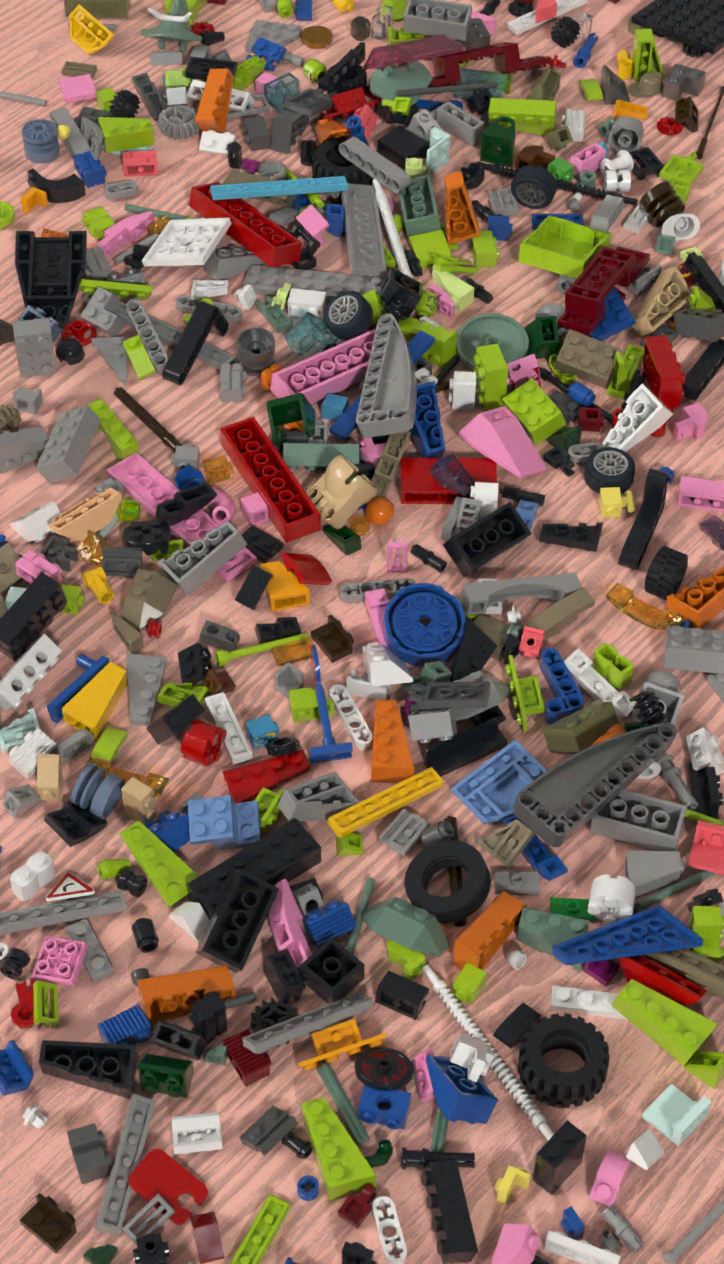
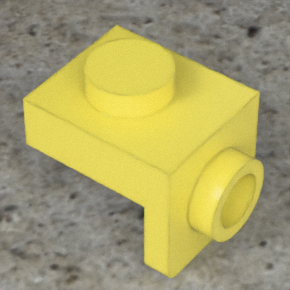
M508 1166L504 1177H499L495 1186V1191L498 1192L497 1201L506 1205L514 1185L529 1189L531 1174H528L526 1170L520 1167Z

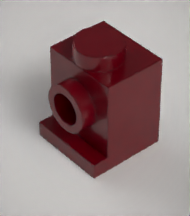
M579 407L578 433L581 434V431L600 432L601 427H604L605 416H601V408Z

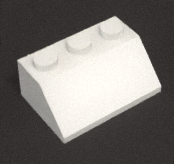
M374 642L362 647L364 671L372 687L413 682V677L404 661L383 644L379 645V643Z

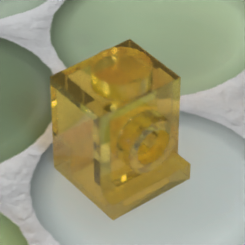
M225 456L203 461L204 475L210 487L213 486V483L229 480L230 474L234 473L232 463H228Z
M89 530L87 532L88 536L77 550L80 552L79 558L82 561L97 565L102 559V547L110 545L101 535Z

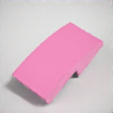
M433 283L429 286V292L437 295L436 298L439 300L438 312L453 319L454 301L442 288Z

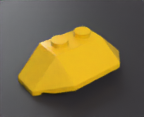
M79 4L69 15L70 39L88 55L105 48L115 36Z

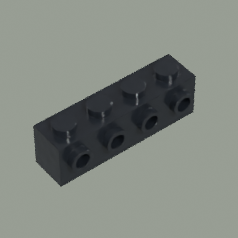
M457 1160L429 1161L421 1173V1182L427 1192L426 1204L432 1214L431 1226L437 1236V1252L441 1255L443 1264L471 1262L478 1253V1248Z

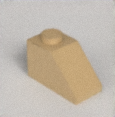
M38 754L37 792L41 797L40 800L60 801L64 782L60 755Z

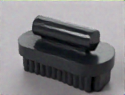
M306 140L301 141L300 157L302 165H312L313 152L318 147L313 140L308 142Z

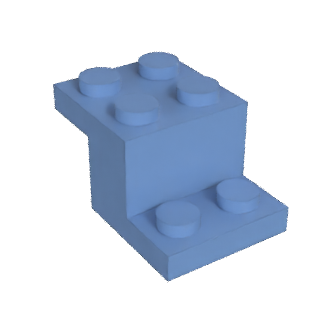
M231 795L188 801L189 834L192 845L214 842L219 850L247 847L261 839L258 801L236 804Z

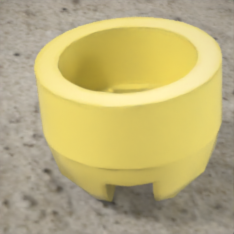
M60 125L57 127V135L61 139H67L71 128L66 125Z

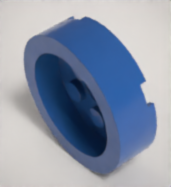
M430 583L412 584L399 590L388 603L383 621L384 640L390 651L407 664L424 667L425 663L441 661L444 663L460 647L459 640L460 637H463L465 630V613L459 600L454 595L452 596L443 590V587ZM427 618L430 620V624L425 627L419 620Z

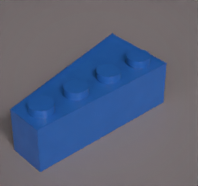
M435 381L417 385L415 421L410 432L421 458H442L445 451Z

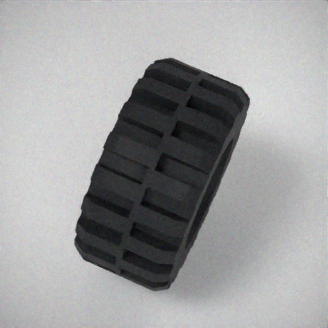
M340 137L339 139L332 138L330 141L326 140L313 152L312 178L345 176L347 183L372 185L374 180L373 177L347 160L339 152V145L349 138Z
M552 1014L549 1019L547 1017L538 1019V1025L533 1023L528 1028V1032L524 1033L520 1044L518 1072L520 1073L522 1084L526 1085V1090L531 1095L536 1094L538 1101L543 1103L545 1100L549 1102V1106L553 1107L556 1104L562 1105V1108H569L571 1104L577 1107L583 1105V1100H586V1102L591 1101L595 1094L601 1091L607 1077L610 1055L608 1054V1043L604 1041V1035L601 1031L596 1032V1026L591 1022L587 1024L584 1022V1018L579 1016L573 1018L571 1017L572 1014H564V1016ZM553 1049H568L578 1054L583 1059L585 1065L574 1072H559L550 1068L543 1061L542 1056Z

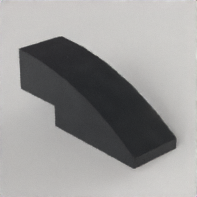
M206 482L176 492L172 500L157 505L156 517L170 527L201 510L217 496V493Z

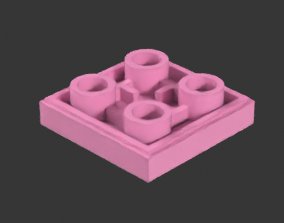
M90 74L58 79L65 103H75L76 101L91 100L97 97Z
M45 936L31 978L75 987L89 945L87 942Z

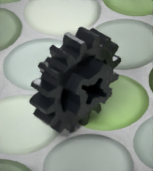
M271 998V1003L263 1000L262 1007L256 1005L255 1013H251L250 1027L253 1029V1033L299 1016L297 1007L292 1008V1002L290 1001L283 1004V998H280L279 1002H275L274 998Z

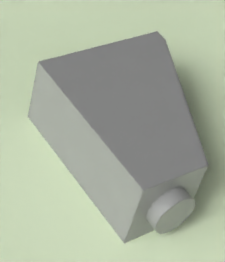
M627 850L625 875L635 885V898L679 882L680 873H684V860H680V851Z

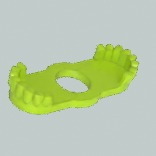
M552 354L549 357V366L552 368L553 373L565 384L571 385L574 383L577 375L572 377V375L563 374L554 369L558 355Z

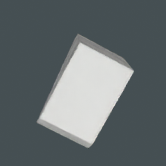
M185 902L169 914L171 920L198 944L200 943L210 922L200 903Z

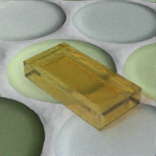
M309 637L272 647V654L277 666L280 667L288 662L294 663L311 658L310 645H313Z

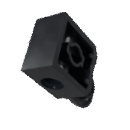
M391 267L381 284L380 297L384 301L386 314H392L397 323L407 320L422 297V283Z

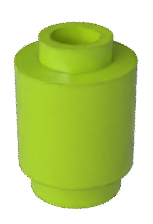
M277 0L278 14L284 18L290 17L294 12L292 0Z

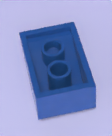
M427 1055L425 1060L436 1102L444 1116L453 1122L459 1120L470 1124H487L498 1099L480 1078H478L477 1082L469 1080L468 1069L450 1062V1058Z

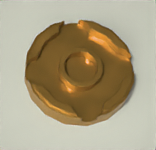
M310 26L302 31L301 40L309 48L321 49L326 47L328 43L329 45L331 44L333 35L324 26Z

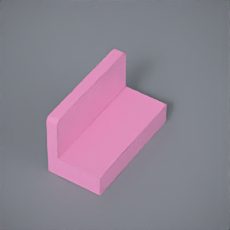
M310 205L295 218L304 227V230L322 245L324 240L320 233L329 227V223Z

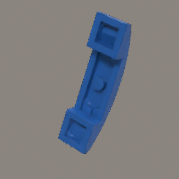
M514 814L503 819V822L507 826L508 823L516 819L521 820ZM536 834L521 852L533 869L548 881L568 872V869L557 855L553 856Z

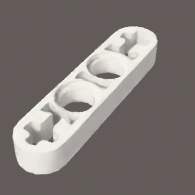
M339 684L332 686L329 690V698L334 701V709L353 744L359 750L365 751L370 749L373 745L372 732L347 688ZM337 693L339 695H342V701H340V698L337 695ZM350 707L352 711L345 713L341 709ZM358 722L361 725L353 728L350 726V723ZM361 733H362L363 739H364V740H367V741L364 742L363 740H360V734H361Z

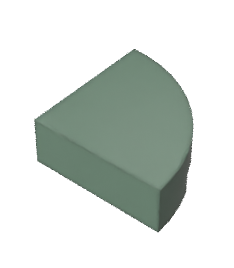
M227 1046L209 1047L205 1051L203 1061L226 1065L228 1059Z

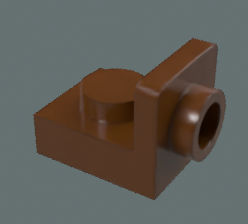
M209 669L203 681L212 695L232 692L236 687L226 671L216 673L214 669Z

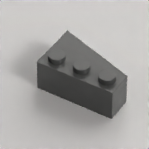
M287 108L273 118L271 122V128L273 129L270 150L289 154L290 146L297 143L295 139L303 134L309 125L310 117Z
M684 309L674 313L675 331L685 338L695 337L696 340L707 339L708 342H716L719 338L724 337V313H722V310H716V313H709L707 309Z

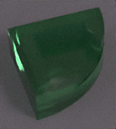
M107 1244L90 1248L84 1253L83 1258L91 1264H110L118 1253V1247Z

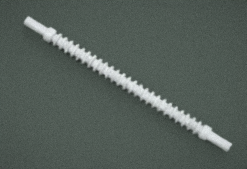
M374 179L375 196L391 242L396 263L398 264L397 266L400 272L412 278L386 193L382 190L380 182Z
M429 964L423 966L422 971L433 984V990L436 994H439L440 999H443L442 1002L446 1004L447 1009H450V1013L454 1014L453 1017L457 1019V1023H461V1028H465L464 1032L469 1033L468 1036L484 1043L494 1053L495 1049L491 1048V1043H487L488 1039L483 1038V1033H479L480 1029L476 1028L477 1024L472 1023L473 1019L469 1018L468 1013H465V1008H461L462 1004L458 1003L457 998H454L455 995L451 993V989L448 988L445 981L439 979ZM494 1053L490 1067L494 1069L495 1074H498V1078L502 1079V1084H506L505 1088L510 1089L509 1093L514 1094L513 1099H518L517 1104H521L520 1108L525 1110L524 1114L529 1115L528 1119L532 1120V1125L535 1129H539L548 1141L554 1133L547 1125L546 1117L540 1114L541 1111L539 1109L536 1110L537 1105L532 1104L533 1100L528 1099V1094H524L525 1089H521L522 1085L520 1083L517 1084L518 1080L513 1078L514 1074L510 1073V1069L506 1068L505 1063H502V1058H498L499 1054Z

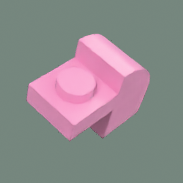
M699 402L682 408L681 421L674 425L673 437L676 441L692 435L697 440L704 435L707 412Z
M362 436V441L359 442L360 463L374 464L376 469L386 443L374 445L372 438Z
M613 1148L608 1150L597 1172V1178L589 1198L609 1207L614 1205L621 1184L625 1181L632 1161L627 1159L626 1154Z

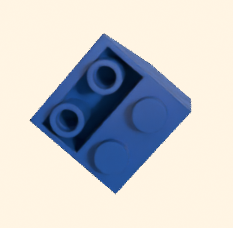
M167 810L157 816L158 819L153 823L147 822L144 824L172 852L190 841L189 817L187 813L169 812Z

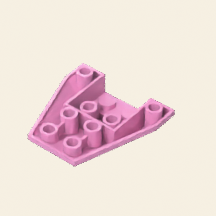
M506 406L479 413L459 432V435L466 443L518 478L527 477L546 470L545 464L518 418Z

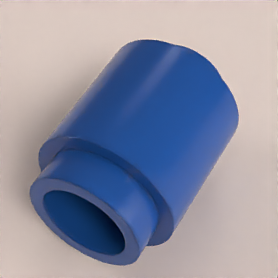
M579 382L572 383L567 391L569 393L568 398L583 407H590L596 398L591 389Z

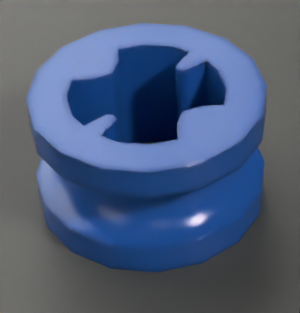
M303 1176L297 1183L298 1196L302 1200L312 1201L319 1194V1183L313 1176ZM307 1184L311 1185L310 1192H305Z

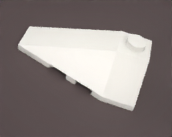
M641 384L627 399V406L623 413L618 415V422L609 431L602 445L604 447L618 448L626 452L659 429L673 413L644 384Z

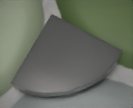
M603 1230L598 1236L614 1252L618 1253L623 1247V1244L607 1230Z

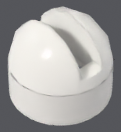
M512 950L507 955V962L515 970H520L526 963V954L519 950Z

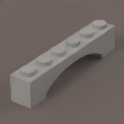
M576 573L463 584L460 599L466 615L484 614L488 607L513 598L534 597L558 602L582 589Z

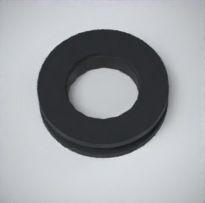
M443 841L425 848L411 861L405 874L404 886L412 905L425 909L428 913L436 916L439 923H451L470 916L481 907L490 891L491 876L482 855L476 848L461 841ZM461 867L468 871L467 882L455 894L446 897H436L428 893L427 887L430 879L441 869Z

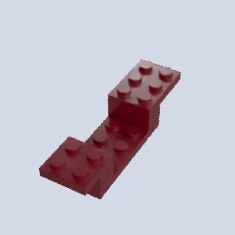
M513 42L433 57L435 77H432L428 88L441 87V85H457L456 82L461 81L459 64L468 63L469 60L479 61L483 60L484 57L494 58L496 71H502V74L517 73L516 70L529 71L532 70L531 67L544 68L546 64L551 63V56L539 55L520 59L518 43Z
M619 246L616 250L603 247L565 292V312L558 319L557 327L591 335L606 316L605 298L615 285L629 287L649 262L650 254Z

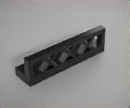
M360 42L354 49H351L318 82V88L332 93L365 60V43Z

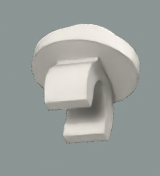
M38 1104L34 1108L29 1106L22 1117L25 1119L23 1125L27 1127L31 1123L38 1129L44 1127L49 1118L39 1113L41 1106Z

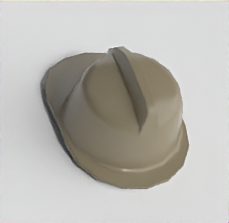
M647 72L643 74L640 81L634 82L628 87L629 94L642 98L663 93L662 74L660 72Z

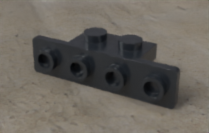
M689 763L688 771L692 795L698 803L695 812L719 819V806L723 805L722 792L719 793L718 789L720 788V776L716 775L715 767L706 766L695 771L692 763Z

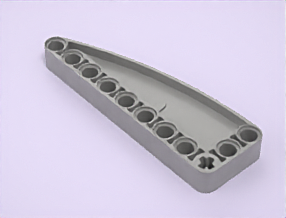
M390 313L384 314L378 319L357 411L356 423L362 436L365 438L409 431L415 421L417 384L413 359L395 317Z

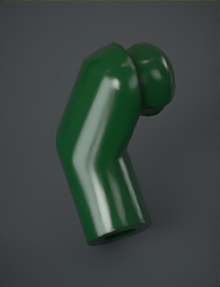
M387 1139L381 1140L376 1154L365 1157L371 1168L384 1166L388 1163L393 1154L391 1142Z

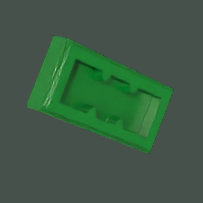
M550 897L549 913L589 920L590 923H594L595 915H591L587 911L589 899Z

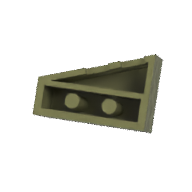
M597 700L592 702L591 705L542 728L549 751L578 753L588 748L601 735L603 736L611 727L619 722L613 703Z

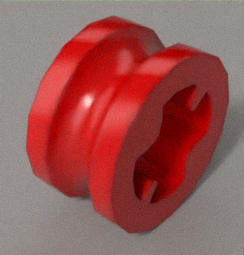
M151 619L148 626V637L155 636V638L159 639L162 632V621L155 622V620Z

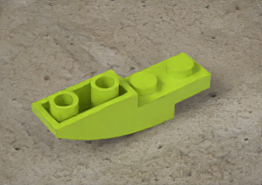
M253 56L239 64L232 89L245 91L262 72L266 61Z

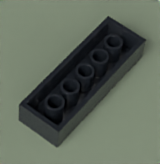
M295 818L187 883L188 899L191 902L200 903L208 918L211 919L233 871L240 868L273 886L283 879L290 882L321 862V846Z

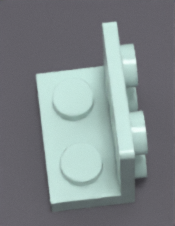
M437 127L431 129L425 175L436 173L450 159L451 135Z
M671 1084L643 1112L642 1118L679 1147L708 1116L712 1101L705 1096L699 1102L693 1101Z

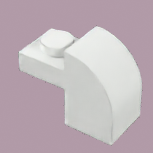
M459 1033L450 1052V1062L467 1068L468 1079L477 1082L480 1075H486L494 1058V1053L488 1046L463 1033Z

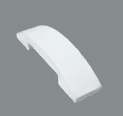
M577 649L564 661L576 681L596 701L612 702L616 715L623 718L627 717L634 710L635 701L630 702L629 699L631 697L624 690L619 693L591 667L593 662L582 651Z

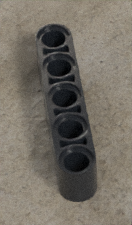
M719 338L718 341L712 342L686 375L685 383L682 384L685 398L696 401L724 364L723 339Z

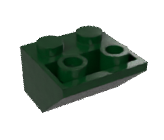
M556 316L537 317L524 327L529 340L527 356L535 354L536 359L549 358L552 354L559 355Z
M146 1054L139 1062L138 1070L141 1090H145L150 1094H168L174 1098L188 1097L194 1074L193 1061Z

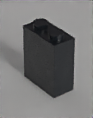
M400 125L377 140V153L404 170L406 158L425 159L427 157L429 142Z
M192 694L172 707L146 727V729L159 745L177 734L206 710L195 695Z
M567 1120L537 1152L533 1181L553 1195L582 1163L587 1135Z

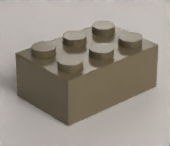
M569 329L556 359L554 369L572 376L577 375L576 377L606 388L613 371L615 353L620 351V348Z

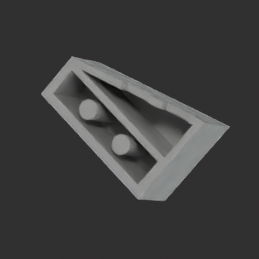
M41 426L19 429V432L12 433L8 430L0 434L1 474L40 458L45 449V444L49 440Z

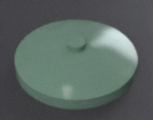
M487 313L475 316L461 326L457 334L456 350L461 361L473 370L475 369L473 356L476 355V347L498 343L505 362L508 364L527 356L529 340L525 329L515 319L503 314Z

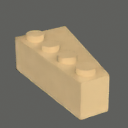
M677 266L661 272L633 317L636 324L632 327L638 337L655 331L689 301V296L692 292Z

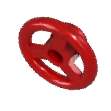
M82 320L68 323L61 332L62 340L69 339L67 335H72L78 338L82 346L90 344L92 338H96L97 335L96 328ZM91 330V336L85 340L83 337L84 333Z

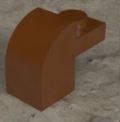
M532 145L525 147L516 156V169L519 170L527 165H536L548 170V164L555 160V155L544 152L543 146Z

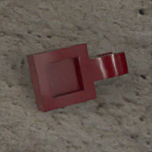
M367 1183L359 1196L351 1193L337 1211L338 1216L358 1229L372 1211V1205L369 1203L377 1195L375 1193L376 1188Z

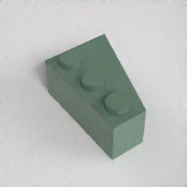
M523 907L517 941L541 953L544 951L555 957L552 954V946L587 933L590 921ZM582 963L571 965L574 967L573 970L580 973Z

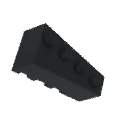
M42 1040L39 1058L42 1073L131 1099V1096L134 1094L138 1063L136 1045Z

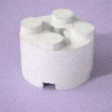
M610 875L596 877L591 886L588 913L595 915L605 925L633 915L635 885L622 876H618L617 879L610 878Z

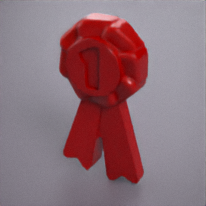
M34 979L31 980L29 991H27L26 981L22 984L16 983L15 985L19 1004L13 1007L11 1020L19 1029L32 1028L35 1025Z

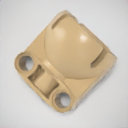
M342 454L336 456L329 463L326 473L306 490V494L321 514V518L335 529L342 528L346 524L347 519L360 506L368 503L378 490L364 474L356 476L351 481L359 469Z

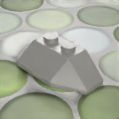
M480 670L462 679L453 681H490L491 685L487 708H454L455 720L468 719L503 703L511 689L500 679Z

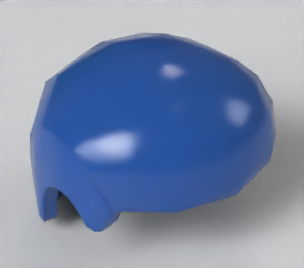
M192 466L182 468L176 473L174 478L175 484L180 491L206 482L202 472L195 470Z

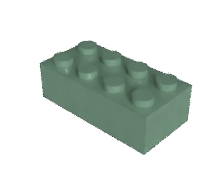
M430 174L411 178V184L399 192L408 239L409 236L441 230Z

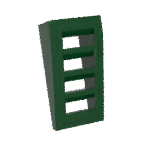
M331 525L323 528L325 535L345 555H350L362 548L360 536L345 525L340 529H335Z

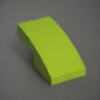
M595 79L579 80V87L583 90V97L587 101L603 99L601 88Z
M108 726L95 745L90 760L110 766L118 756V749L126 741L128 732Z

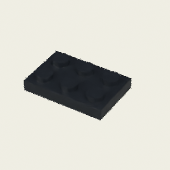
M190 56L185 77L192 80L203 79L207 81L210 69L228 68L234 76V83L238 62Z

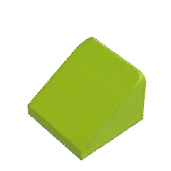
M352 832L342 838L337 836V855H362L364 853L362 835Z

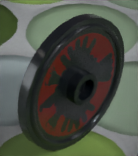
M383 1047L372 1048L362 1052L357 1057L354 1067L357 1078L363 1084L385 1091L396 1090L406 1086L411 1081L414 1070L411 1060L406 1055L397 1050Z

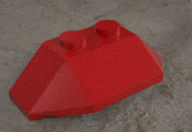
M646 955L618 958L627 982L632 979L682 1006L699 1002L708 992L707 989L687 980L686 976Z

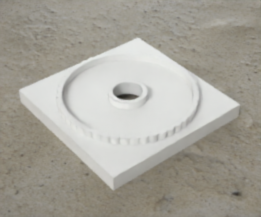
M230 218L170 220L142 259V263L144 266L204 265L232 224Z

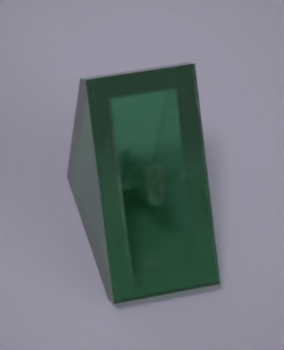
M579 425L562 429L546 440L553 447L558 446L568 453L570 446L580 444L582 428Z

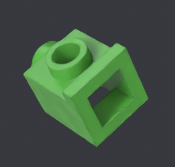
M560 157L548 164V171L555 179L558 178L559 181L563 180V182L568 181V183L573 180L574 166Z

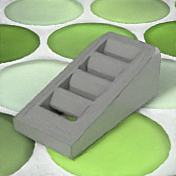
M463 497L454 535L461 532V527L467 528L471 526L462 523L463 519L473 521L472 524L478 521L482 501ZM466 504L476 506V510L465 508ZM464 512L473 513L474 517L465 516Z

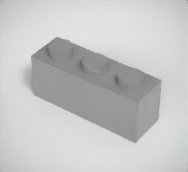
M449 101L437 108V123L440 127L472 146L481 141V135L484 130L483 121Z

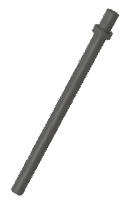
M483 81V83L397 90L396 97L470 91L480 88L486 90L497 88L498 84L497 82Z

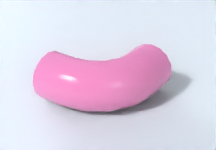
M211 487L217 493V496L207 505L214 509L212 513L214 521L220 525L227 521L230 522L237 511L234 501L224 492Z

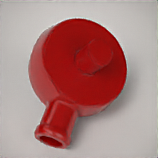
M557 55L551 58L549 65H551L552 69H555V67H566V63L558 60Z

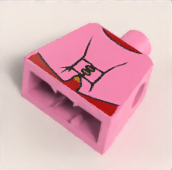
M535 354L507 364V385L511 386L512 391L531 378L542 389L539 366Z

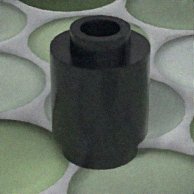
M146 918L136 920L131 929L137 947L144 953L154 951L158 947L159 939L153 921Z

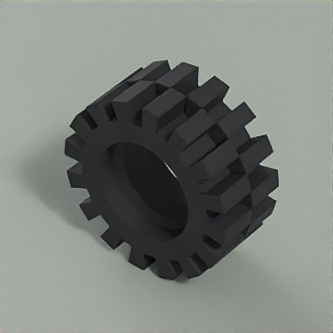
M569 16L560 18L559 22L555 23L556 26L552 28L554 31H551V38L562 48H567V46H571L570 43H574V39L577 40V35L580 34V25Z
M126 89L117 92V96L113 97L114 101H111L113 105H110L112 109L110 112L116 118H134V114H137V109L140 108L138 105L140 104L139 97Z

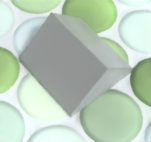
M645 681L639 693L654 691L655 696L652 699L657 698L659 700L656 706H662L663 710L661 713L667 715L664 721H670L674 725L685 695ZM640 709L633 710L631 721L641 723L645 718L644 716L637 717Z

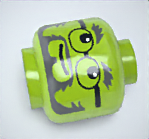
M423 291L422 297L414 309L418 312L417 316L428 317L435 315L439 304L436 294Z

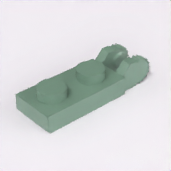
M270 296L265 297L267 305H264L261 300L255 301L259 312L277 333L293 328V321L284 310L280 309V305L275 304L274 307L271 306L273 299Z

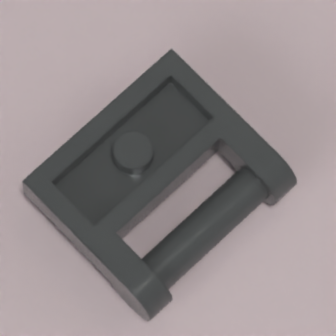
M83 107L78 117L74 119V122L80 128L81 117H85L99 127L98 117L114 116L106 110Z

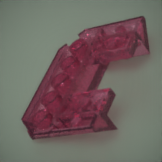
M445 35L374 47L363 68L366 70L467 51L468 47Z

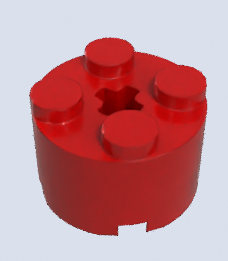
M196 718L190 724L193 726L191 731L187 730L183 737L181 753L185 754L182 756L183 758L208 767L213 761H219L222 755V750H220L221 744L226 738L227 731L220 726Z

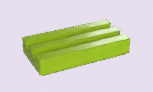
M36 980L33 984L34 1024L39 1025L42 1023L43 1026L51 1025V1028H56L59 1025L58 984ZM48 988L50 989V1012H51V1018H49V1013H48V1006H49Z

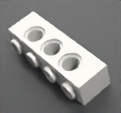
M45 634L34 641L0 680V707L5 711L11 707L15 709L23 701L22 695L24 693L27 695L35 687L33 683L36 679L40 681L47 674L45 669L48 666L52 667L59 660L57 656L62 650ZM36 657L41 660V663L37 661ZM24 670L28 672L29 677L25 675ZM12 684L16 686L17 691L12 688Z

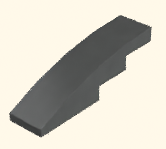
M148 73L132 76V82L146 109L155 121L159 120V114L162 113V110H166L167 107L160 91L156 89L154 82H151Z

